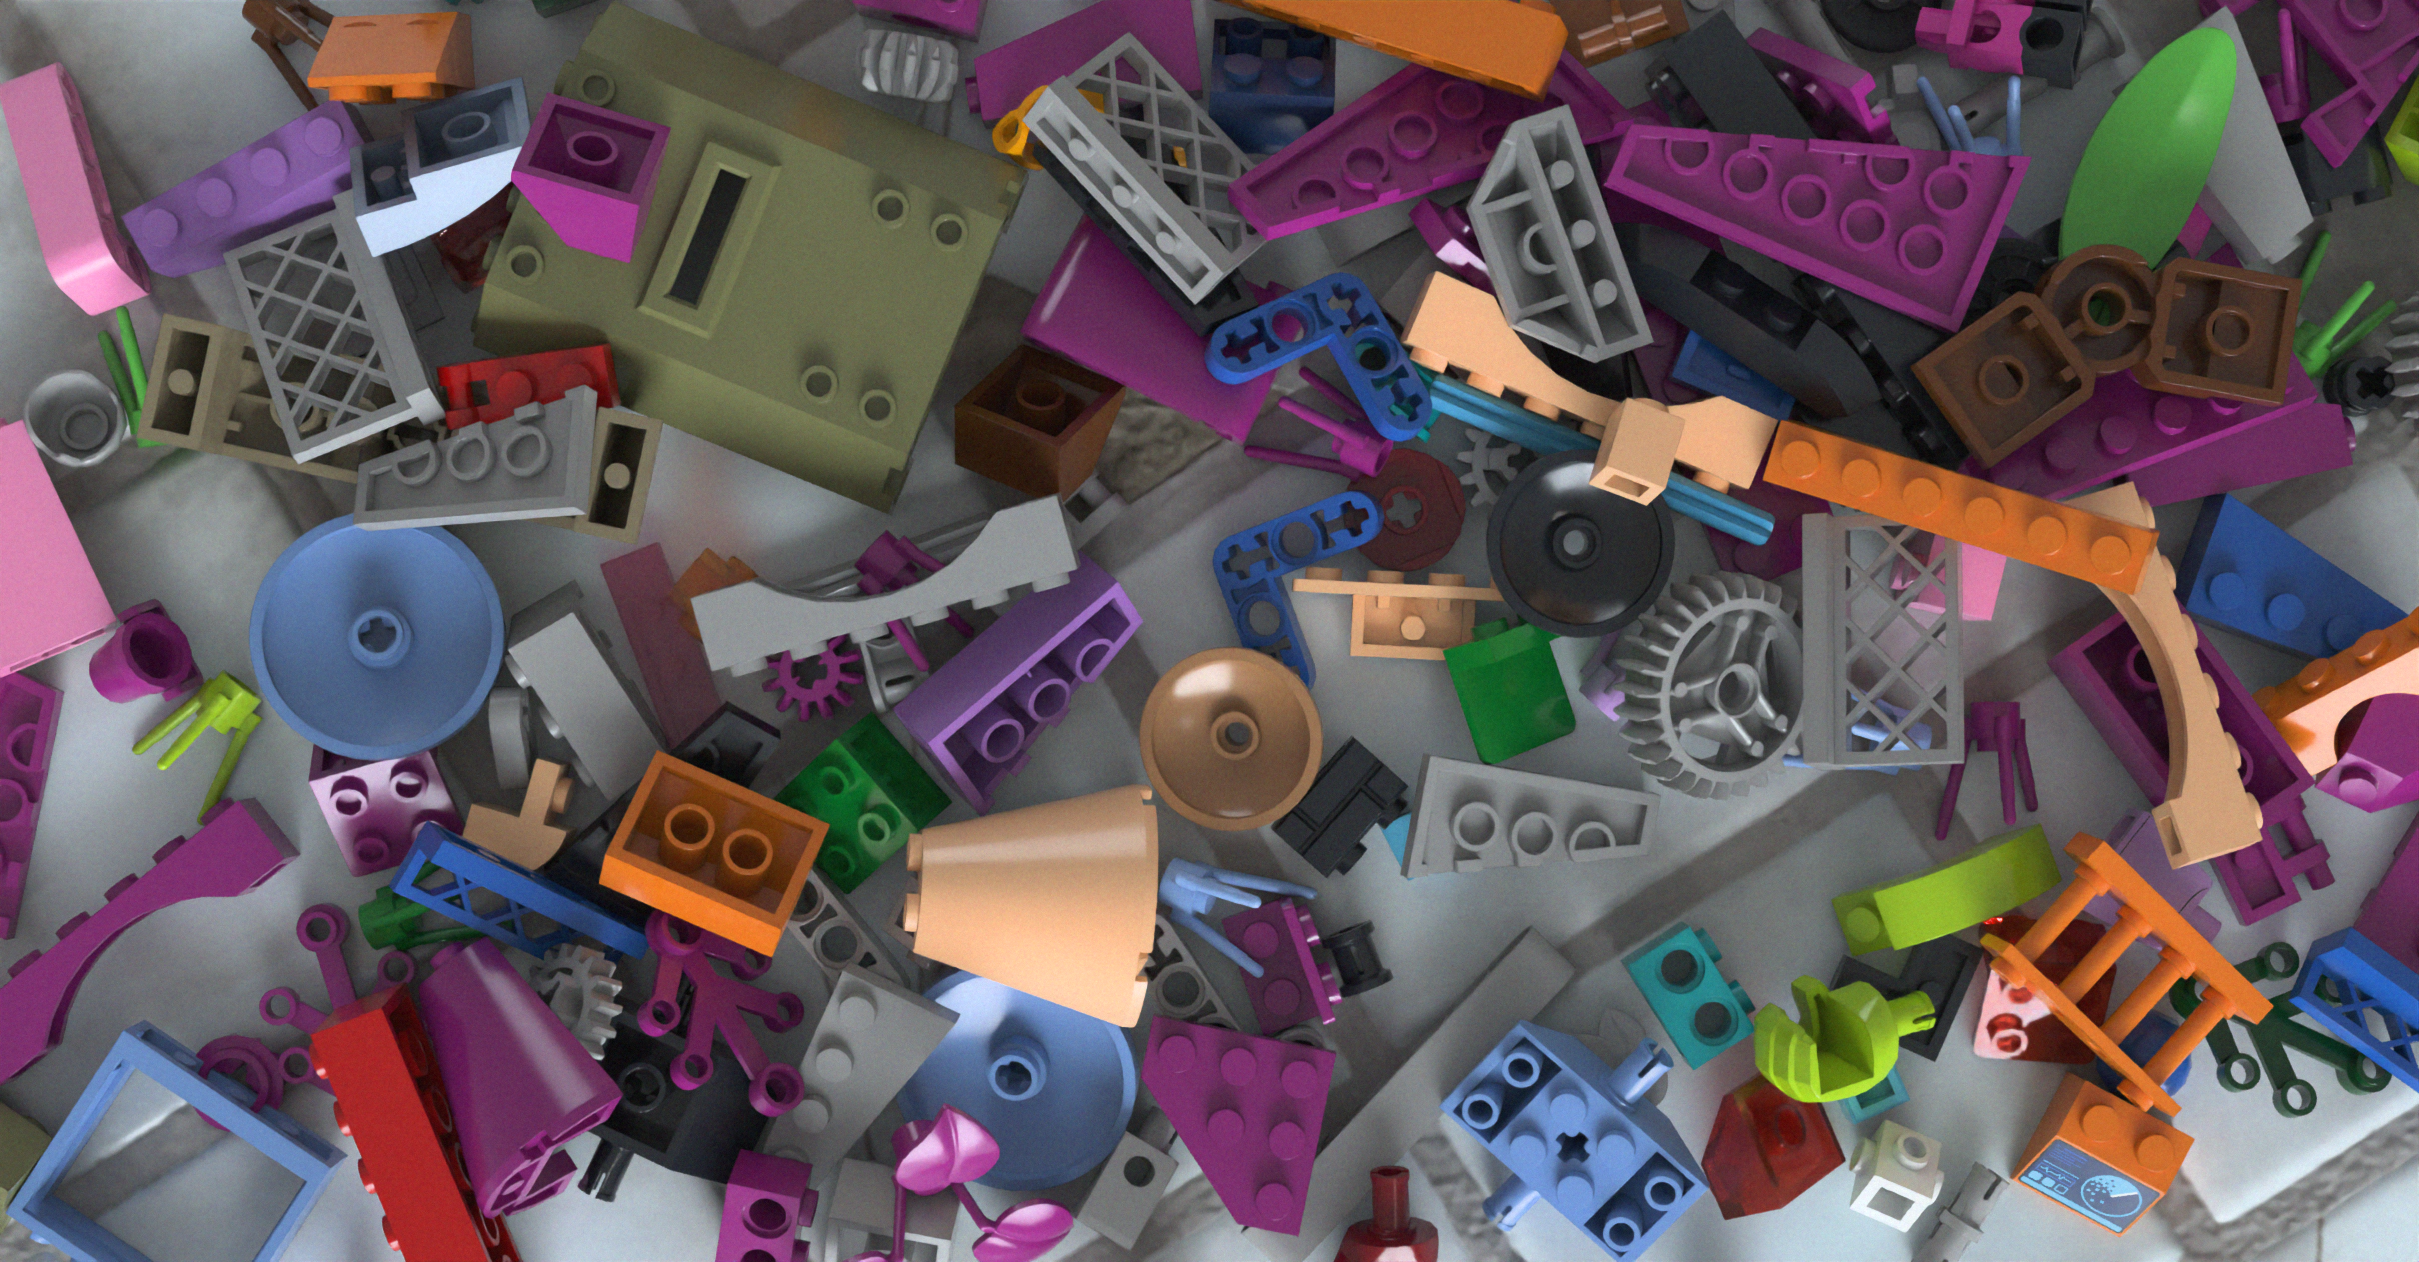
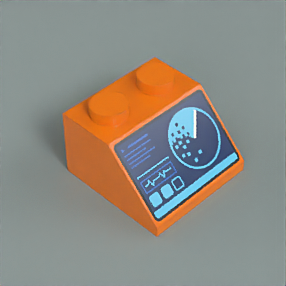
M2067 1071L2010 1178L2110 1233L2121 1237L2166 1194L2195 1139Z

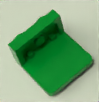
M1517 613V623L1508 626L1506 617H1502L1470 628L1472 640L1443 650L1478 757L1486 765L1502 762L1572 733L1576 727V720L1549 641L1562 636L1541 630L1521 618Z

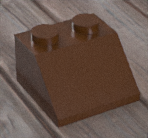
M1021 344L954 405L955 464L1036 498L1061 492L1063 502H1065L1092 475L1126 395V386L1106 376Z

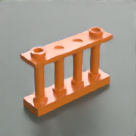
M2079 831L2062 849L2078 864V867L2073 871L2076 878L2015 946L1989 933H1986L1979 942L1995 957L1989 966L1999 977L2016 990H2019L2022 985L2027 987L2122 1079L2116 1088L2123 1096L2143 1112H2147L2153 1106L2174 1118L2182 1108L2160 1086L2222 1018L2229 1020L2233 1015H2237L2254 1024H2258L2274 1006L2104 840ZM2107 893L2121 906L2115 913L2118 920L2056 988L2033 963L2095 895L2103 897ZM2148 934L2151 935L2163 947L2157 954L2161 960L2104 1024L2098 1028L2075 1005L2138 936L2145 938ZM2192 975L2205 988L2199 995L2203 1001L2141 1069L2118 1046L2180 977L2188 979Z

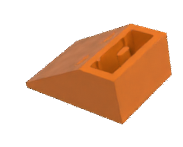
M461 12L333 17L308 74V87L328 90L329 101H344V103H359V105L397 104L396 98H407L410 101L430 103L458 95L457 90L475 89L471 17Z

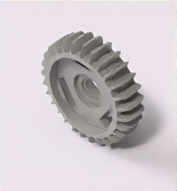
M1712 570L1709 575L1692 573L1688 584L1684 582L1671 583V598L1662 595L1658 596L1653 603L1656 610L1653 616L1643 613L1638 616V620L1643 626L1639 636H1624L1633 646L1629 658L1616 660L1618 665L1626 669L1625 681L1615 683L1612 687L1625 694V701L1614 707L1613 712L1618 716L1628 719L1619 729L1618 734L1622 738L1632 741L1628 748V755L1642 762L1641 771L1657 778L1658 783L1663 784L1664 787L1699 799L1710 797L1715 800L1726 801L1731 794L1747 797L1750 792V785L1767 787V770L1778 774L1785 773L1786 769L1782 760L1785 753L1794 756L1800 755L1795 740L1799 733L1803 734V612L1796 610L1798 607L1797 599L1783 594L1781 587L1758 579L1757 576L1741 572L1731 573L1723 570ZM1699 629H1701L1700 632L1690 641V639L1695 635V633ZM1765 653H1766V658H1767V670H1766V662H1765ZM1734 672L1738 679L1737 693L1730 702L1723 704L1719 697L1721 681L1727 674ZM1681 733H1692L1720 742L1718 753L1704 759L1690 756L1679 742Z

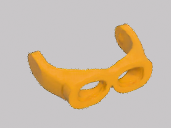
M1048 85L1035 89L1017 109L1005 115L992 131V140L997 151L1007 154L1018 165L1036 171H1041L1044 167L1032 155L1035 144L1026 142L1030 128L1022 120ZM1078 89L1098 112L1104 113L1103 94ZM1018 124V131L1015 134V128Z

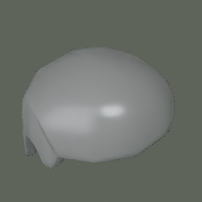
M79 368L50 372L32 386L23 406L26 430L32 442L50 458L60 464L73 468L76 466L85 468L103 462L119 448L127 428L123 402L118 398L115 391L89 371Z

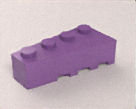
M1078 551L1081 562L1080 567L1068 572L1070 583L1036 593L1032 590L892 708L944 781L980 817L985 816L996 803L991 794L1008 773L1017 777L1032 757L1026 751L1048 724L1057 728L1071 711L1068 708L1071 696L1083 681L1093 683L1143 622L1119 582L1082 551Z

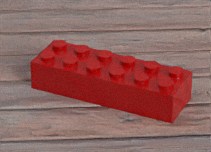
M400 983L336 1008L310 1034L313 1043L309 1045V1055L318 1076L321 1079L328 1078L337 1101L333 1104V1110L340 1130L346 1137L353 1136L362 1158L358 1159V1171L362 1183L370 1194L377 1193L386 1214L382 1217V1227L390 1247L394 1251L401 1250L406 1262H523L502 1210L496 1217L489 1219L483 1215L477 1205L434 1048L407 983Z

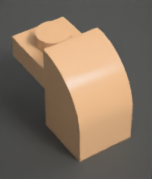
M550 756L537 758L522 810H514L487 801L471 804L462 837L533 871L544 867L573 841L578 830L576 827L555 822L557 813L564 815L567 812L573 797L575 779L568 777L572 763Z

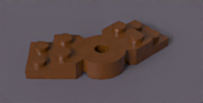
M2111 244L2092 245L2072 253L2051 266L2038 281L2033 294L2018 291L2005 298L1958 331L1946 342L1911 365L1910 368L1982 471L1993 467L2092 397L2095 377L2112 375L2126 368L2131 370L2140 385L2146 389L2201 399L2215 396L2277 407L2284 403L2303 280L2183 257H2177L2152 272L2147 266L2149 263L2140 254L2131 249ZM2091 296L2098 297L2107 304L2110 311V320L2107 326L2097 324L2090 317L2088 302Z

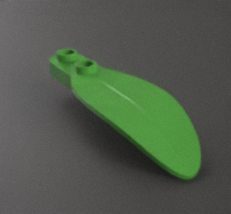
M2202 27L2190 31L2171 42L2143 66L2107 109L2083 151L2068 189L2060 225L2059 261L2085 247L2111 244L2126 247L2137 252L2149 263L2147 266L2152 271L2167 253L2187 222L2204 187L2220 144L2233 98L2237 54L2234 42L2223 30L2214 27ZM2093 297L2091 302H2088L2089 315L2097 324L2107 326L2110 320L2109 308L2102 299Z

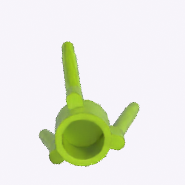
M222 670L215 679L209 677L196 694L151 729L147 735L132 747L135 755L143 754L196 712L198 717L158 760L157 767L161 770H166L208 725L224 735L232 727L237 729L197 817L198 824L202 826L204 824L200 818L219 803L250 734L263 719L254 712L262 698L245 683L225 670Z

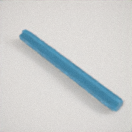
M1443 374L1436 375L1429 387L1428 393L1433 409L1544 456L1566 450L1586 449L1599 451L1601 441ZM1670 472L1666 488L1661 492L1669 509L1756 546L1764 545L1767 542L1774 527L1775 517L1772 514L1674 472Z

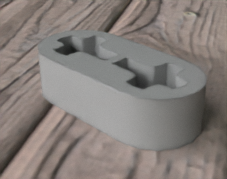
M494 686L490 692L488 716L499 785L501 789H528L535 762L538 758L537 740L528 689H523L521 686Z

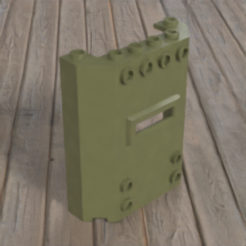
M612 1L605 13L600 12L596 16L589 35L580 47L575 61L566 60L555 82L554 94L671 127L670 138L641 237L630 263L567 246L514 184L506 205V210L513 213L504 236L496 234L493 237L484 256L483 269L489 271L484 283L481 302L476 309L471 323V332L475 333L473 346L501 357L610 342L621 401L620 406L650 418L663 420L664 424L892 516L915 460L911 456L1002 233L1007 234L1029 180L1028 170L616 1ZM723 169L745 178L746 182L696 305L672 296L670 293L719 172Z

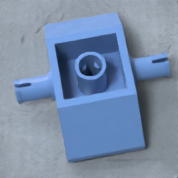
M1520 1019L1439 1105L1440 1109L1514 1172L1490 1197H1487L1482 1202L1483 1211L1488 1219L1492 1222L1501 1213L1504 1217L1497 1223V1227L1504 1231H1510L1516 1225V1222L1540 1198H1544L1617 1262H1635L1709 1189L1710 1185L1670 1119L1643 1096L1665 1072H1668L1674 1066V1062L1668 1052L1662 1048L1655 1055L1652 1051L1657 1047L1658 1043L1651 1038L1645 1037L1639 1043V1046L1613 1070L1576 1037Z

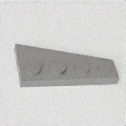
M584 384L565 391V398L545 405L536 401L514 409V416L489 425L479 421L459 428V435L438 443L428 439L360 463L353 524L366 531L587 514L597 392Z
M1423 753L1400 875L1406 878L1425 877L1428 874L1478 872L1487 868L1542 866V863L1585 862L1649 856L1661 795L1643 790Z
M848 961L798 1069L805 1086L804 1097L797 1107L776 1118L761 1153L813 1164L809 1189L816 1190L955 1026L961 1014Z

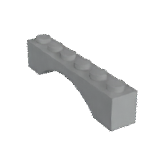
M1061 492L998 510L977 539L953 562L928 578L895 591L863 597L820 596L789 589L763 577H757L700 593L690 598L711 671L729 667L732 677H737L769 667L766 656L786 650L790 651L792 660H798L828 651L826 639L850 633L852 643H859L888 634L886 622L910 616L913 627L949 617L947 605L971 599L973 609L975 610L1010 600L1007 589L1031 582L1034 593L1068 584L1071 582L1068 572L1078 569L1081 562Z

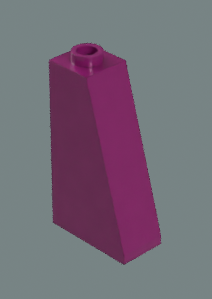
M1103 0L975 58L976 76L965 78L970 115L981 113L985 128H995L1005 115L1017 109L1035 89L1043 85L1049 86L1062 75L1067 78L1128 32L1143 45L1193 100L1203 99V87L1190 0ZM1123 56L1115 61L1116 80L1141 85L1140 74ZM1118 97L1119 111L1143 104L1142 102Z
M2312 403L2303 409L2112 479L2115 487L2133 481L2138 496L2145 497L2151 508L2352 466L2351 452H2354L2356 449V436L2350 419L2347 416L2343 417L2341 405Z

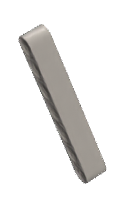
M1532 925L1524 929L1317 1146L1299 1237L1244 1226L1241 1233L1271 1262H1303L1372 1189L1370 1171L1380 1166H1394L1444 1113L1439 1108L1441 1101L1520 1019L1531 1022L1569 981L1576 971V967Z

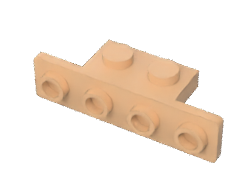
M1306 567L1305 579H1292V592L1352 595L1349 656L1445 660L1443 650L1473 639L1470 628L1475 627L1476 601L1506 602L1498 591L1492 576H1490V588L1465 587L1466 575L1429 573L1428 585L1403 584L1404 572L1367 570V582L1342 581L1343 569Z

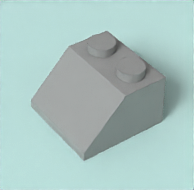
M843 1158L828 1217L824 1262H843L850 1257L868 1251H879L886 1257L890 1254L893 1245L895 1188L891 1176L894 1174V1167L887 1166L876 1160L861 1161ZM951 1185L929 1196H920L914 1190L907 1189L903 1262H951L962 1204Z

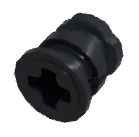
M2352 356L2338 360L2330 366L2323 379L2322 390L2327 404L2341 405L2343 416L2354 418L2367 415L2376 409L2385 408L2396 397L2395 395H2390L2395 387L2393 374L2385 371L2392 363L2382 356L2371 358ZM2365 374L2368 378L2363 388L2369 395L2359 396L2356 392L2361 386V382L2356 375Z

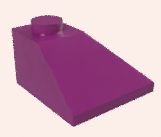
M547 92L514 163L510 180L567 246L630 263L647 221L670 138L671 127Z
M2407 693L2383 694L2364 700L2351 708L2339 722L2338 763L2316 774L2315 788L2368 813L2418 800L2419 695Z

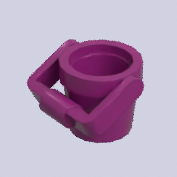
M157 599L137 604L116 615L120 623L124 624L116 630L115 635L93 654L89 662V675L96 690L109 701L121 704L162 693L164 700L168 702L204 683L203 675L192 657V650L186 635L170 619L164 606Z

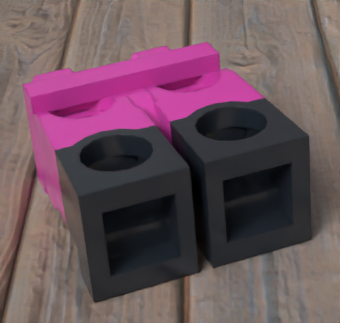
M1955 0L1953 11L1922 7L1915 29V38L1918 47L1946 53L1950 68L1968 70L1971 67L1984 72H2009L2047 79L2048 86L2073 90L2085 39L2084 31L2087 30L2093 0Z

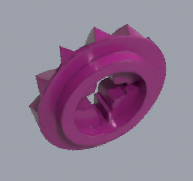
M234 1033L209 1042L196 1054V1057L204 1062L199 1069L198 1075L207 1080L212 1068L220 1073L232 1074L239 1070L242 1065L248 1063L245 1069L248 1071L245 1081L252 1085L253 1089L256 1090L255 1093L258 1094L256 1101L249 1109L256 1114L266 1103L276 1110L284 1103L282 1097L287 1081L278 1072L280 1054L271 1052L261 1043V1038H249ZM194 1107L199 1116L208 1124L220 1130L232 1132Z

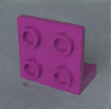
M313 744L308 782L352 876L361 877L401 865L427 820L457 835H463L465 823L437 762L438 746L421 754L406 758L370 761L338 755Z
M1285 895L1261 904L1258 908H1250L1221 919L1228 940L1264 969V975L1257 978L1238 965L1264 1036L1321 1015L1324 1025L1336 1021L1331 1006L1342 1003V999L1328 961L1318 965L1315 964L1310 947L1321 944L1307 904L1294 907L1291 896Z

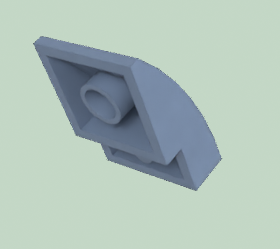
M522 76L402 110L403 133L349 148L355 218L372 257L408 246L439 232L473 212L511 182L512 168L532 126L526 86Z

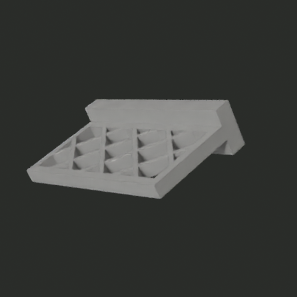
M1130 32L1119 38L1067 78L1062 75L1050 84L1022 120L1195 305L1208 295L1222 279L1268 242L1230 201V214L1206 209L1204 189L1228 193V185L1256 166ZM1123 56L1140 74L1141 85L1116 80L1115 61ZM1078 89L1103 94L1104 113L1098 112ZM1118 97L1142 102L1144 122L1119 117ZM1158 106L1173 109L1183 120L1184 131L1160 126ZM1121 135L1145 139L1147 159L1141 158ZM1161 143L1185 148L1187 168L1163 163ZM1201 152L1215 154L1225 165L1226 176L1202 171ZM1164 180L1189 185L1190 205H1185L1165 184ZM1207 226L1232 231V253L1211 233Z
M353 188L332 196L336 209L223 253L291 454L298 464L417 416L423 426L445 418L443 403L388 254L384 253L372 257L355 218ZM335 232L338 244L327 264L303 257L313 240ZM268 258L281 262L268 288L248 281L244 270L245 267ZM345 262L349 272L341 270ZM296 268L319 275L306 301L283 293ZM334 281L354 287L356 290L344 314L321 306ZM254 297L261 299L258 305H256ZM276 304L299 312L285 338L267 332L264 328ZM363 312L367 322L359 319ZM314 317L338 325L324 351L300 343ZM352 331L373 337L374 344L363 364L339 357ZM271 346L278 349L275 357ZM294 354L317 362L303 388L283 382L281 377ZM381 362L385 372L377 370ZM332 368L356 376L342 402L318 394ZM370 381L392 389L396 400L395 403L373 412L357 408ZM289 397L296 399V402L294 403L293 407L290 403ZM311 405L335 413L326 431L303 440L299 427Z
M1828 513L1802 514L1804 764L1819 770H1846V767L1965 763L1962 542L1945 537V549L1926 567L1904 547L1919 532L1920 529L1873 514L1836 517ZM1905 528L1896 538L1886 530ZM1875 530L1890 545L1864 571L1850 558V532ZM1900 553L1921 574L1895 600L1874 578ZM1944 567L1945 584L1936 577ZM1851 569L1859 576L1852 585ZM1931 582L1945 595V612L1927 630L1905 608ZM1867 586H1870L1890 607L1865 633L1851 620V603ZM1900 615L1922 637L1896 663L1874 641ZM1945 629L1946 647L1937 639ZM1851 631L1859 638L1852 648ZM1932 645L1946 658V675L1928 693L1906 670ZM1869 647L1891 669L1865 695L1851 681V665ZM1900 677L1922 700L1896 725L1875 703ZM1945 692L1946 709L1937 702ZM1851 693L1860 701L1852 711ZM1931 707L1947 722V749L1922 750L1906 734ZM1870 710L1891 733L1874 751L1852 752V727ZM1899 740L1910 749L1890 751Z

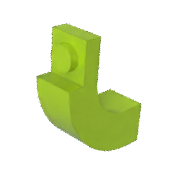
M2038 823L1988 837L1971 849L1944 862L1902 877L1843 892L1831 899L1852 957L1889 947H1893L1894 951L1973 926L2038 897L2060 883L2062 878L2042 825Z

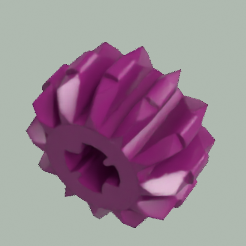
M850 633L831 638L827 642L829 650L818 654L822 657L818 665H827V676L825 679L815 680L812 688L803 683L807 676H799L798 674L799 663L810 661L812 656L792 660L789 650L781 652L783 654L781 659L766 656L769 666L766 669H778L779 677L763 682V691H776L782 687L786 691L775 705L779 712H785L790 709L798 699L800 700L797 711L798 721L809 722L813 714L814 701H816L820 715L827 721L835 718V709L830 698L831 696L846 707H850L855 703L853 695L844 689L842 685L844 682L853 685L865 682L864 674L860 672H846V664L859 661L863 658L861 649L849 650L843 654L839 651L847 642Z

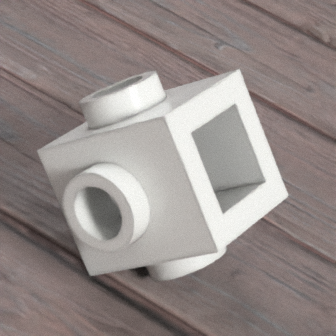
M1885 1119L1871 1139L1862 1137L1853 1151L1849 1171L1856 1173L1849 1208L1903 1232H1907L1925 1208L1933 1204L1943 1185L1944 1171L1938 1169L1942 1143L1917 1133L1908 1127Z

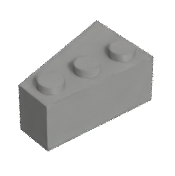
M574 579L512 616L508 643L510 654L505 657V662L517 683L523 689L531 685L544 705L540 706L538 710L550 733L556 739L565 736L577 755L571 759L575 770L589 789L598 786L607 801H610L629 790L645 775L657 750L669 754L672 751V745L634 680L627 679L609 651L613 644L605 630L602 629L597 632L579 605V599L584 594Z

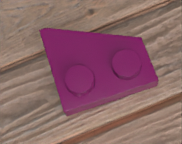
M1424 197L1408 215L1434 254L1456 272L1466 277L1477 289L1496 297L1497 293L1469 215L1454 204L1447 209Z

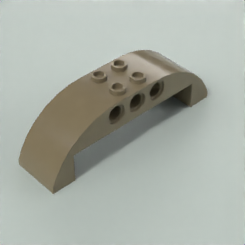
M163 313L136 437L357 484L360 463L428 439L438 443L459 435V429L448 430L445 418L423 426L417 416L298 464L291 454L251 335L226 326ZM271 346L275 357L278 349ZM342 353L339 354V357L359 364H363L366 359ZM294 354L281 376L283 382L303 388L317 362ZM381 362L377 370L385 372ZM332 368L318 394L342 402L356 376ZM431 373L444 409H450L446 386H439L437 374ZM370 381L357 408L373 412L395 403L396 400L392 389ZM471 382L475 404L490 402L487 384ZM289 397L290 403L293 407L294 403L296 402V399ZM311 405L299 427L303 440L326 431L335 413ZM599 407L595 415L587 514L521 520L637 545L664 421Z

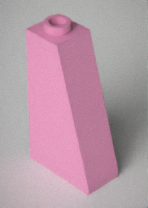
M0 418V678L117 629V619L39 453L27 433L23 419L8 425L5 418Z

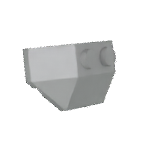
M1569 104L1512 122L1508 125L1466 207L1508 327L1593 363L1654 342Z

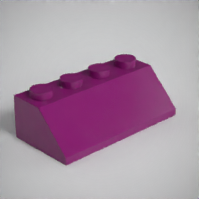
M2175 596L2181 614H2187L2195 627L2198 645L2194 651L2202 673H2208L2216 685L2219 695V707L2216 709L2223 731L2224 733H2230L2238 746L2241 766L2237 770L2245 792H2250L2256 798L2264 820L2310 788L2316 781ZM2118 611L2049 660L2047 664L2153 807L2156 808L2164 803L2168 784L2169 736L2167 719L2161 693L2149 660L2135 633L2123 615Z

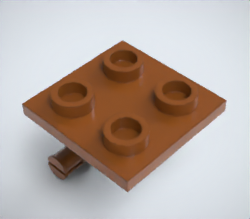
M1549 0L1550 4L1557 9L1555 15L1560 16L1569 32L1564 45L1565 49L1585 69L1691 31L1681 0Z

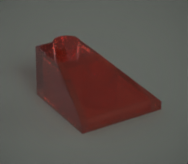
M1759 1071L1723 1096L1701 1166L1710 1183L1709 1188L1715 1196L1724 1220L1782 1209L1843 1164L1846 1158L1822 1102H1801L1795 1100L1770 1083Z

